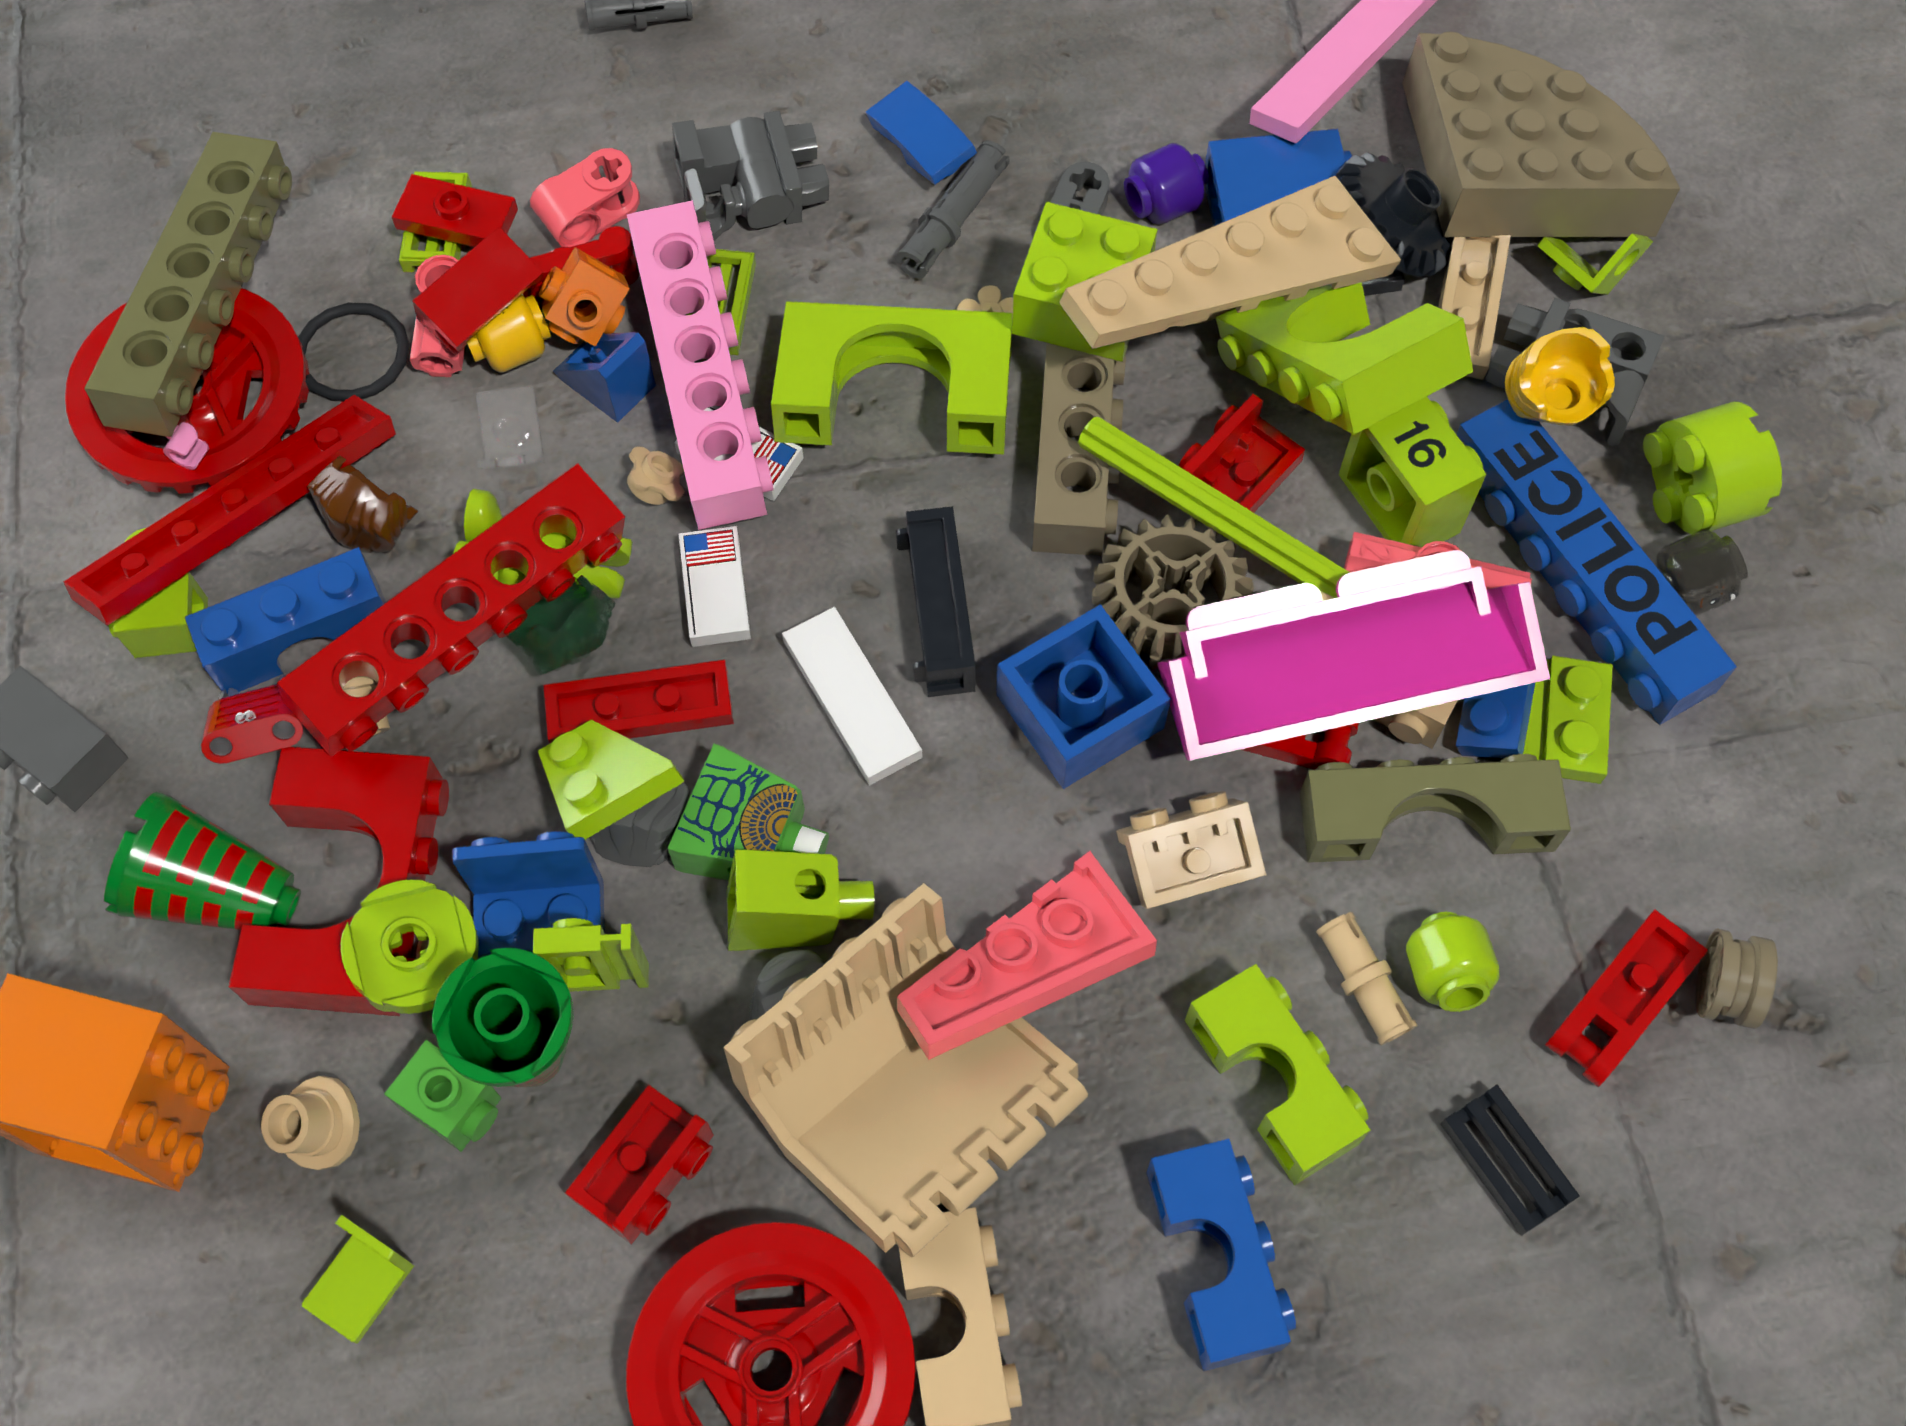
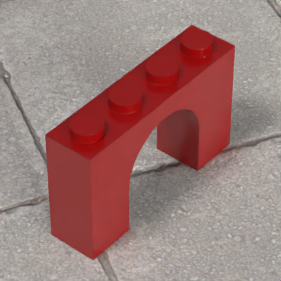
M287 747L281 749L269 805L287 827L352 831L367 835L378 841L383 854V870L378 889L396 881H425L426 875L434 874L438 862V842L433 836L437 816L443 817L447 811L449 785L448 781L442 778L429 756L340 750L330 757L324 749ZM354 915L337 925L322 929L242 925L228 987L248 1005L400 1016V1013L384 1012L376 1009L367 998L356 990L346 973L341 957V938L347 922L350 925ZM407 932L402 934V945L392 949L394 957L404 956L407 962L414 961V958H411L415 933Z

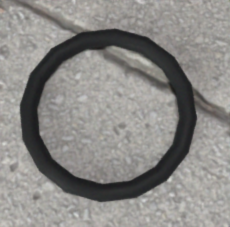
M348 302L327 308L311 319L298 336L303 346L304 355H306L308 342L319 328L332 319L349 314H366L383 320L394 331L398 347L395 361L386 374L370 385L353 390L332 389L317 382L311 374L306 375L308 389L331 401H345L352 395H356L361 399L377 395L394 383L406 366L410 344L404 325L390 311L371 303Z

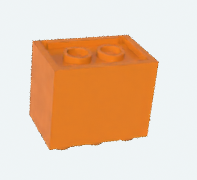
M7 973L0 989V1136L35 1154L180 1192L185 1177L190 1176L196 1170L201 1160L204 1147L201 1137L211 1112H216L221 1107L227 1095L229 1087L227 1073L230 1066L162 1013Z

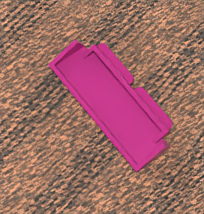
M1458 550L1345 574L1340 577L1336 584L1338 598L1322 601L1321 593L1315 585L1303 583L1195 607L1186 617L1187 631L1179 632L1186 656L1157 663L1165 691L1171 698L1170 707L1186 760L1190 761L1550 679L1530 582L1510 584L1486 590L1482 567L1471 568L1468 556Z

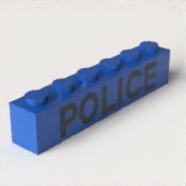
M1507 399L1460 424L1456 435L1464 445H1468L1476 451L1487 474L1478 494L1485 501V507L1489 516L1496 524L1506 528L1519 545L1521 555L1527 565L1533 570L1539 571L1553 588L1557 602L1563 611L1578 620L1591 637L1593 648L1603 661L1613 664V667L1628 684V690L1634 702L1641 709L1649 711L1656 722L1661 725L1715 694L1737 666L1541 423L1536 420L1519 417Z

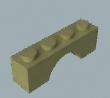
M1531 754L1512 755L1502 759L1500 762L1476 763L1470 757H1454L1446 759L1438 765L1414 766L1412 761L1398 759L1383 762L1374 768H1352L1348 763L1333 762L1323 764L1315 770H1309L1300 791L1308 863L1370 860L1381 839L1383 830L1390 823L1404 815L1420 811L1442 812L1461 819L1480 834L1492 854L1555 852L1571 831L1559 759L1537 760V757Z

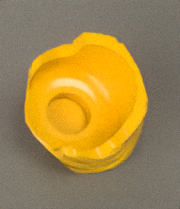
M1586 327L1561 329L1538 338L1511 362L1506 372L1505 392L1514 412L1521 418L1564 426H1573L1589 417L1611 398L1614 391L1615 378L1612 365L1608 359L1610 357V345L1594 329H1587Z

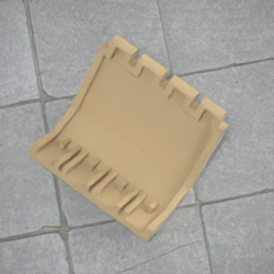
M924 883L906 898H899L892 902L876 923L859 937L850 938L842 943L835 951L832 959L810 977L799 979L793 983L785 992L782 1000L760 1018L743 1024L736 1031L731 1041L723 1047L733 1083L785 1157L885 1253L897 1244L910 1257H914L949 1225L946 1216L937 1207L940 1203L952 1214L959 1216L998 1180L996 1172L986 1162L988 1159L993 1161L1002 1170L1008 1171L1046 1136L1043 1126L1035 1119L1036 1116L1048 1126L1055 1128L1088 1097L1085 1087L1077 1080L1078 1064L1022 1017L928 1060L897 1011V996L957 950L946 934L942 897Z

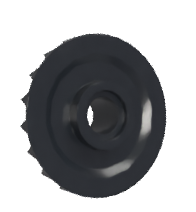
M1369 152L1361 156L1353 155L1339 168L1336 173L1338 180L1400 257L1401 261L1395 269L1413 276L1429 277L1445 267L1451 251L1450 243L1452 237L1443 236L1436 210L1442 203V197L1438 187L1425 173L1414 168L1405 170L1403 164L1397 163L1393 165L1388 157L1384 155L1376 157Z

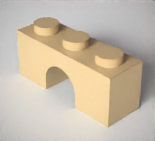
M976 1207L965 1209L959 1216H955L950 1211L943 1212L949 1225L914 1257H910L899 1247L906 1299L912 1300L924 1297L946 1299L959 1309L966 1325L961 1342L950 1353L937 1358L916 1361L926 1426H1010V1408L1021 1407L1022 1399L1015 1363L1002 1365L998 1337L1010 1335L1003 1293L990 1295L986 1268L998 1266L992 1225L979 1226Z

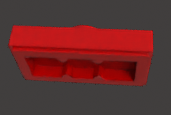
M411 174L393 212L392 220L395 228L475 247L497 227H500L508 234L518 207L515 197Z

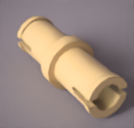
M1348 912L1346 915L1343 914L1326 923L1316 933L1322 938L1345 979L1341 983L1347 996H1355L1376 1033L1379 1044L1384 1045L1406 1034L1418 1025L1411 1018L1388 978L1392 970L1387 961L1379 962L1357 924L1354 913Z

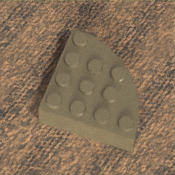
M1456 32L1418 34L1402 84L1427 176L1438 187L1442 197V203L1436 210L1444 237H1491L1499 235H1511V237H1629L1632 233L1647 237L1657 236L1680 187L1666 158L1652 139L1615 101L1587 83L1581 74L1571 70H1564L1542 58L1508 46L1464 37Z

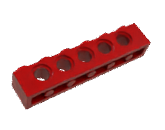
M577 463L279 680L277 684L282 701L330 757L334 756L344 747L348 751L359 748L377 732L379 728L376 724L395 709L403 713L414 707L427 695L429 691L427 685L445 671L450 675H454L463 670L477 657L479 653L477 647L495 634L499 638H503L515 631L527 618L528 614L526 611L541 599L545 598L547 602H551L564 594L575 581L573 575L590 562L594 566H599L609 560L622 546L621 539L626 516ZM550 533H562L568 536L573 543L565 548L556 549L546 545L542 538ZM509 567L521 571L525 578L517 584L508 585L499 582L493 575L498 570ZM457 603L468 604L477 611L473 618L466 621L452 620L444 612L448 607ZM409 639L419 640L428 647L423 655L413 659L403 658L394 652L399 643ZM355 677H369L378 684L372 693L363 697H354L343 691L345 684Z

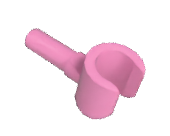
M182 422L179 426H176L172 437L166 436L169 441L164 447L163 452L176 464L186 469L194 470L208 451L209 446L205 441L198 439V433L192 425Z

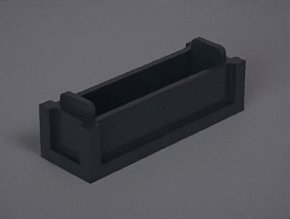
M953 506L906 511L907 528L896 530V543L898 550H909L923 661L913 664L914 681L926 682L928 697L975 692L976 664Z

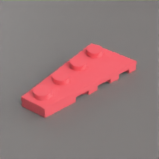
M1089 851L1074 862L1072 872L1057 883L1052 879L1033 893L1032 902L1011 918L1004 915L986 928V937L969 950H957L897 996V1011L928 1060L1155 956L1157 940L1091 851Z

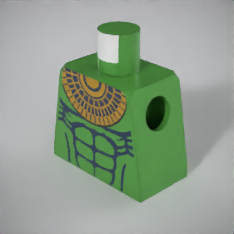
M713 744L667 849L675 870L688 874L729 880L735 850L825 854L829 833L801 824L805 807L802 791L797 786L725 747Z

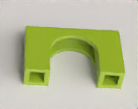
M1362 282L1333 289L1329 284L1309 289L1304 297L1285 301L1284 297L1280 296L1260 301L1256 309L1238 313L1236 308H1233L1216 317L1221 337L1217 344L1218 351L1224 364L1230 370L1237 371L1260 386L1274 391L1287 398L1291 403L1300 405L1320 416L1323 420L1329 421L1353 435L1473 372L1464 318L1429 303L1374 331L1342 340L1371 325Z
M786 301L771 400L774 441L779 443L832 445L838 396L846 382L866 368L885 363H903L917 366L930 372L942 382L948 392L947 452L1004 455L1012 313Z

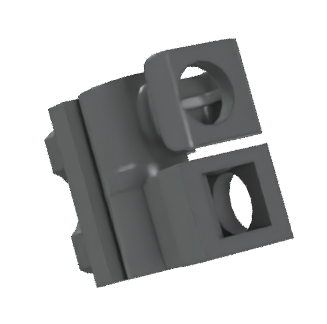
M780 110L764 113V119L747 117L739 119L731 125L696 130L694 120L672 123L674 159L684 197H686L687 201L693 200L698 223L709 221L714 241L735 224L737 215L746 217L749 226L755 229L772 226L785 220L787 225L802 222V206L829 200V178L825 165L818 164L797 168L795 164L797 162L817 159V142L812 123L784 126ZM720 191L719 202L710 203L706 201L704 193Z
M1555 297L1548 312L1518 303L1504 336L1505 340L1528 348L1538 338L1561 329L1586 327L1587 329H1594L1610 345V357L1608 359L1612 365L1615 386L1611 398L1605 403L1614 416L1605 441L1609 446L1619 445L1665 336L1587 310L1569 309L1571 303ZM1499 345L1490 364L1485 381L1505 389L1506 372L1511 362L1521 352Z

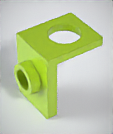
M1632 233L1600 271H1597L1561 239L1544 236L1537 246L1558 263L1553 271L1566 284L1576 290L1584 286L1591 293L1608 295L1653 241L1647 236Z
M340 1215L335 1224L352 1236L304 1299L302 1307L351 1342L358 1344L415 1265L352 1221Z

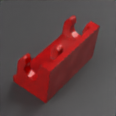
M497 227L412 300L416 317L450 352L457 355L464 349L470 338L528 288L533 289L539 284L540 280L544 278V272L500 227Z

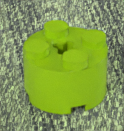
M1729 402L1667 421L1660 425L1655 432L1646 434L1643 440V450L1647 461L1651 464L1657 489L1653 494V507L1658 518L1663 523L1674 521L1687 533L1702 535L1765 515L1771 511L1773 507L1767 506L1769 499L1779 496L1782 487L1781 461L1775 440L1770 431L1758 433L1754 424L1750 421L1749 418L1758 416L1750 406L1742 402Z

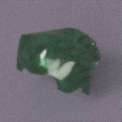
M583 575L577 579L579 584L574 581L572 586L557 599L547 602L543 598L526 611L528 616L515 631L506 636L526 655V658L533 665L538 675L553 673L555 670L559 671L566 668L568 664L575 665L581 662L583 658L590 656L592 651L601 647L606 639V631L610 623L608 620L612 617V610L616 603Z

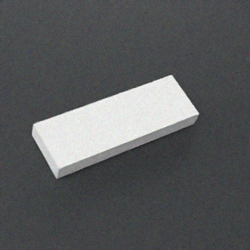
M835 607L782 633L785 646L869 786L922 758L920 745Z

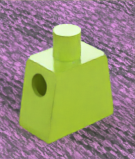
M735 850L726 890L728 951L826 945L831 943L839 919H873L875 903L873 882L839 881L838 859L836 856L816 853Z

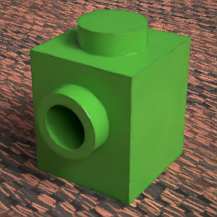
M428 1040L424 1041L384 1093L401 1111L460 1152L463 1151L470 1140L476 1142L488 1132L498 1114L496 1105L502 1099L492 1086L478 1084L457 1073L444 1059L439 1048Z

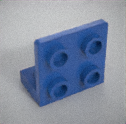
M554 831L538 835L536 841L510 843V841L503 838L485 837L474 840L471 846L453 848V864L473 893V922L479 943L477 959L491 955L490 950L498 948H517L533 953L534 928H553V923L561 919H585L591 921L593 925H601L605 933L604 881L583 837H575L568 832Z

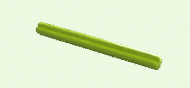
M1094 417L1086 424L1078 441L1082 449L1212 528L1300 584H1313L1320 591L1338 598L1336 584L1340 577L1350 573L1349 571L1102 418Z

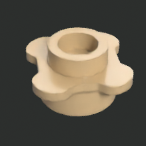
M644 447L633 448L629 458L634 463V467L627 477V484L632 493L642 501L654 505L664 504L668 500H680L684 494V489L680 485V477L684 473L683 465L677 459L664 452H650Z

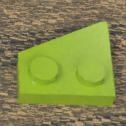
M589 720L576 729L560 735L552 743L538 750L565 829L575 837H583L585 840L685 782L671 760L593 720Z

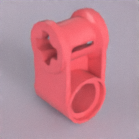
M603 148L593 152L586 159L561 174L548 178L538 185L530 198V207L561 247H572L591 241L594 236L626 219L627 214L636 212L640 204V194L636 184L631 181L632 165L628 156L617 149ZM600 166H603V170L606 177L601 178L599 172ZM618 192H622L623 204H620Z

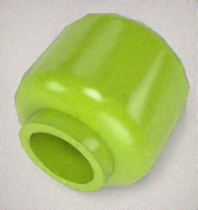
M1453 912L1435 913L1422 922L1421 926L1412 933L1406 944L1407 958L1418 993L1427 1002L1438 1005L1443 1010L1461 1012L1481 1005L1488 999L1490 991L1493 990L1500 978L1499 964L1485 926L1477 919L1457 915Z

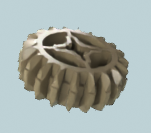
M1167 514L1162 519L1160 528H1155L1145 518L1139 523L1137 534L1124 528L1122 533L1118 535L1117 545L1108 544L1103 551V563H1099L1095 567L1093 582L1096 584V587L1092 589V604H1094V607L1102 605L1138 655L1142 652L1150 655L1149 666L1152 671L1158 667L1157 663L1161 662V658L1176 659L1186 656L1179 632L1187 631L1186 617L1193 608L1204 605L1205 598L1201 595L1205 583L1211 582L1218 595L1219 602L1252 595L1254 584L1252 579L1245 577L1248 570L1246 558L1234 557L1236 549L1234 542L1228 540L1216 543L1218 532L1212 528H1208L1203 533L1196 531V523L1192 516L1184 523V527L1174 526L1171 517ZM1134 574L1142 580L1141 588L1144 590L1141 601L1136 605L1132 604L1125 589V584Z

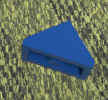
M638 332L603 334L596 346L584 341L553 370L561 381L617 423L656 386L646 342Z

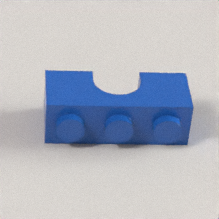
M358 547L185 616V620L203 668L221 691L225 689L228 694L229 688L240 692L282 675L283 671L278 657L286 648L299 641L315 637H325L334 641L384 605L386 601L376 577Z
M1225 1139L1151 1158L1146 1174L1164 1236L1186 1231L1205 1233L1221 1246L1227 1261V1272L1223 1282L1214 1287L1190 1293L1184 1302L1203 1371L1282 1351L1291 1343L1288 1331L1296 1329V1320L1285 1288L1275 1290L1267 1264L1275 1261L1274 1246L1266 1223L1264 1221H1254L1247 1196L1254 1195L1255 1188L1252 1173L1245 1156L1235 1157L1230 1139Z

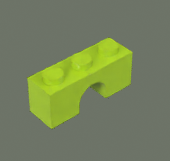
M1254 964L1191 1002L1185 1022L1220 1074L1240 1062L1258 1060L1270 1064L1282 1075L1287 1087V1100L1265 1114L1257 1130L1295 1186L1358 1146L1370 1132V1128L1365 1122L1368 1120V1113L1357 1093L1348 1085L1341 1088L1328 1069L1327 1065L1330 1064V1058L1319 1038L1310 1030L1303 1032L1289 1012L1292 1010V1002L1282 984L1273 976L1266 978L1258 965Z

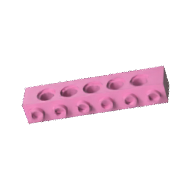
M693 200L627 214L698 530L767 515L763 493L773 491L774 488L766 456L755 458L751 443L760 442L762 439L755 408L743 409L740 395L750 393L743 359L731 361L728 348L739 345L731 312L720 314L718 308V301L727 300L720 266L709 268L706 256L716 254L709 221L698 223ZM699 359H708L704 362L694 363ZM711 406H721L714 411H703ZM722 454L734 455L727 460H714Z

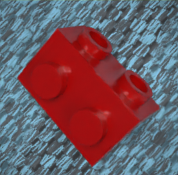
M1252 394L1240 408L1235 405L1230 406L1216 423L1213 431L1214 435L1203 446L1200 443H1195L1191 446L1178 465L1253 513L1302 462L1305 449L1260 417L1263 400L1255 394Z
M648 1084L569 1186L565 1194L632 1245L641 1232L648 1236L663 1221L671 1207V1201L667 1197L684 1176L686 1179L691 1180L703 1168L713 1150V1146L709 1144V1141L714 1134L707 1121L697 1114L694 1116L690 1115Z

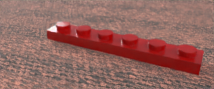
M352 395L63 581L71 599L108 626L310 492L307 485L337 457L342 456L347 459L342 463L341 468H344L369 454L373 449L396 435L391 416L356 395Z

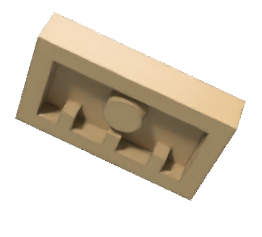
M1219 791L1190 799L1191 809L1168 816L1166 808H1156L1130 816L1132 826L1116 830L1119 843L1126 846L1141 906L1149 909L1265 876L1266 871L1248 802L1234 798L1227 799L1226 792Z

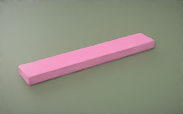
M1361 0L1251 108L1249 124L1297 144L1437 0Z

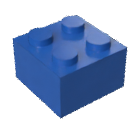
M1101 604L997 664V697L1063 789L1165 728L1171 698Z

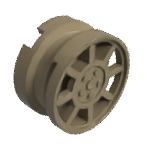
M1717 928L1711 933L1706 942L1705 948L1708 951L1702 957L1699 965L1696 986L1697 1013L1699 1017L1714 1020L1720 1013L1722 1016L1732 1017L1736 1025L1757 1029L1766 1018L1775 990L1778 966L1776 945L1772 939L1751 936L1747 941L1733 940L1730 931Z

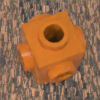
M575 247L562 270L556 266L551 269L541 286L539 297L544 299L541 304L545 319L550 321L548 328L553 333L572 344H578L579 340L582 339L596 346L603 333H614L625 313V306L621 305L630 288L624 275ZM581 300H587L583 303H578Z

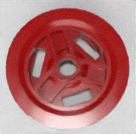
M241 288L234 302L232 320L228 325L223 326L214 345L212 363L208 369L202 371L199 379L204 380V385L193 396L190 410L187 414L181 416L177 424L179 426L182 422L192 425L198 433V439L205 441L209 446L208 451L194 470L186 469L173 462L163 452L164 448L151 446L131 436L134 431L103 426L84 389L127 303L106 316L83 341L71 364L66 381L65 404L69 424L79 443L102 470H108L116 480L126 485L132 482L138 483L145 491L160 493L164 487H173L179 494L193 493L195 485L208 482L213 486L225 478V476L230 475L281 442L280 437L285 430H295L301 419L298 413L299 405L307 402L309 389L306 384V375L310 373L308 361L302 349L303 346L283 313L261 296ZM251 378H263L259 398L248 416L243 419Z
M780 1222L758 1223L731 1229L699 1244L681 1257L664 1274L642 1307L633 1330L626 1367V1389L634 1426H703L687 1400L686 1392L704 1380L732 1426H817L845 1368L863 1377L864 1380L844 1426H905L909 1417L915 1389L916 1374L914 1345L910 1326L899 1298L882 1272L863 1253L833 1234L814 1227ZM785 1286L804 1287L805 1307L737 1312L736 1295L746 1290ZM770 1350H778L785 1353L792 1362L790 1380L784 1387L776 1391L760 1389L754 1383L752 1377L754 1362L762 1353Z

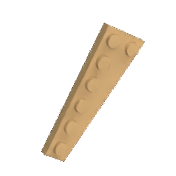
M1333 176L1065 289L1059 303L1092 349L1162 332L1172 326L1183 327L1207 321L1211 313L1236 308L1239 313L1256 309L1260 301L1283 296L1285 301L1304 297L1309 289L1329 284L1333 289L1385 277L1393 273L1401 259L1338 178Z

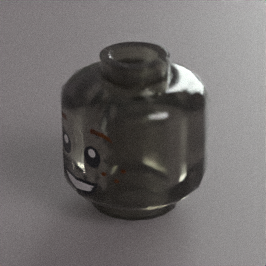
M1706 529L1664 546L1656 556L1657 568L1696 616L1736 599L1741 592V581L1748 577L1744 558L1734 540L1728 535L1720 537L1715 532Z

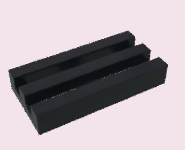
M1498 1084L1440 1123L1521 1236L1580 1197ZM1488 1108L1491 1110V1112L1503 1126L1505 1131L1514 1141L1516 1146L1528 1160L1530 1165L1539 1175L1541 1180L1553 1194L1554 1197L1552 1199H1550V1197L1544 1191L1542 1186L1530 1172L1528 1167L1519 1157L1517 1152L1508 1142L1506 1137L1497 1127L1495 1122L1486 1112ZM1470 1120L1474 1122L1505 1168L1512 1174L1537 1208L1531 1213L1527 1211L1465 1126Z

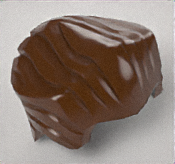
M342 456L337 457L307 485L332 535L342 545L352 549L359 547L361 552L372 553L373 551L379 553L393 550L396 544L394 540L401 535L400 530L404 529L407 523L419 511L411 505H406L405 499L397 493L393 492L388 495L353 466L348 465L341 468L342 463L347 459Z

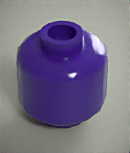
M1171 143L1132 161L1129 177L1124 180L1125 196L1130 208L1140 219L1146 217L1156 225L1164 224L1200 207L1204 198V185L1209 181L1208 171L1203 159L1198 154L1194 153L1191 155L1184 146Z

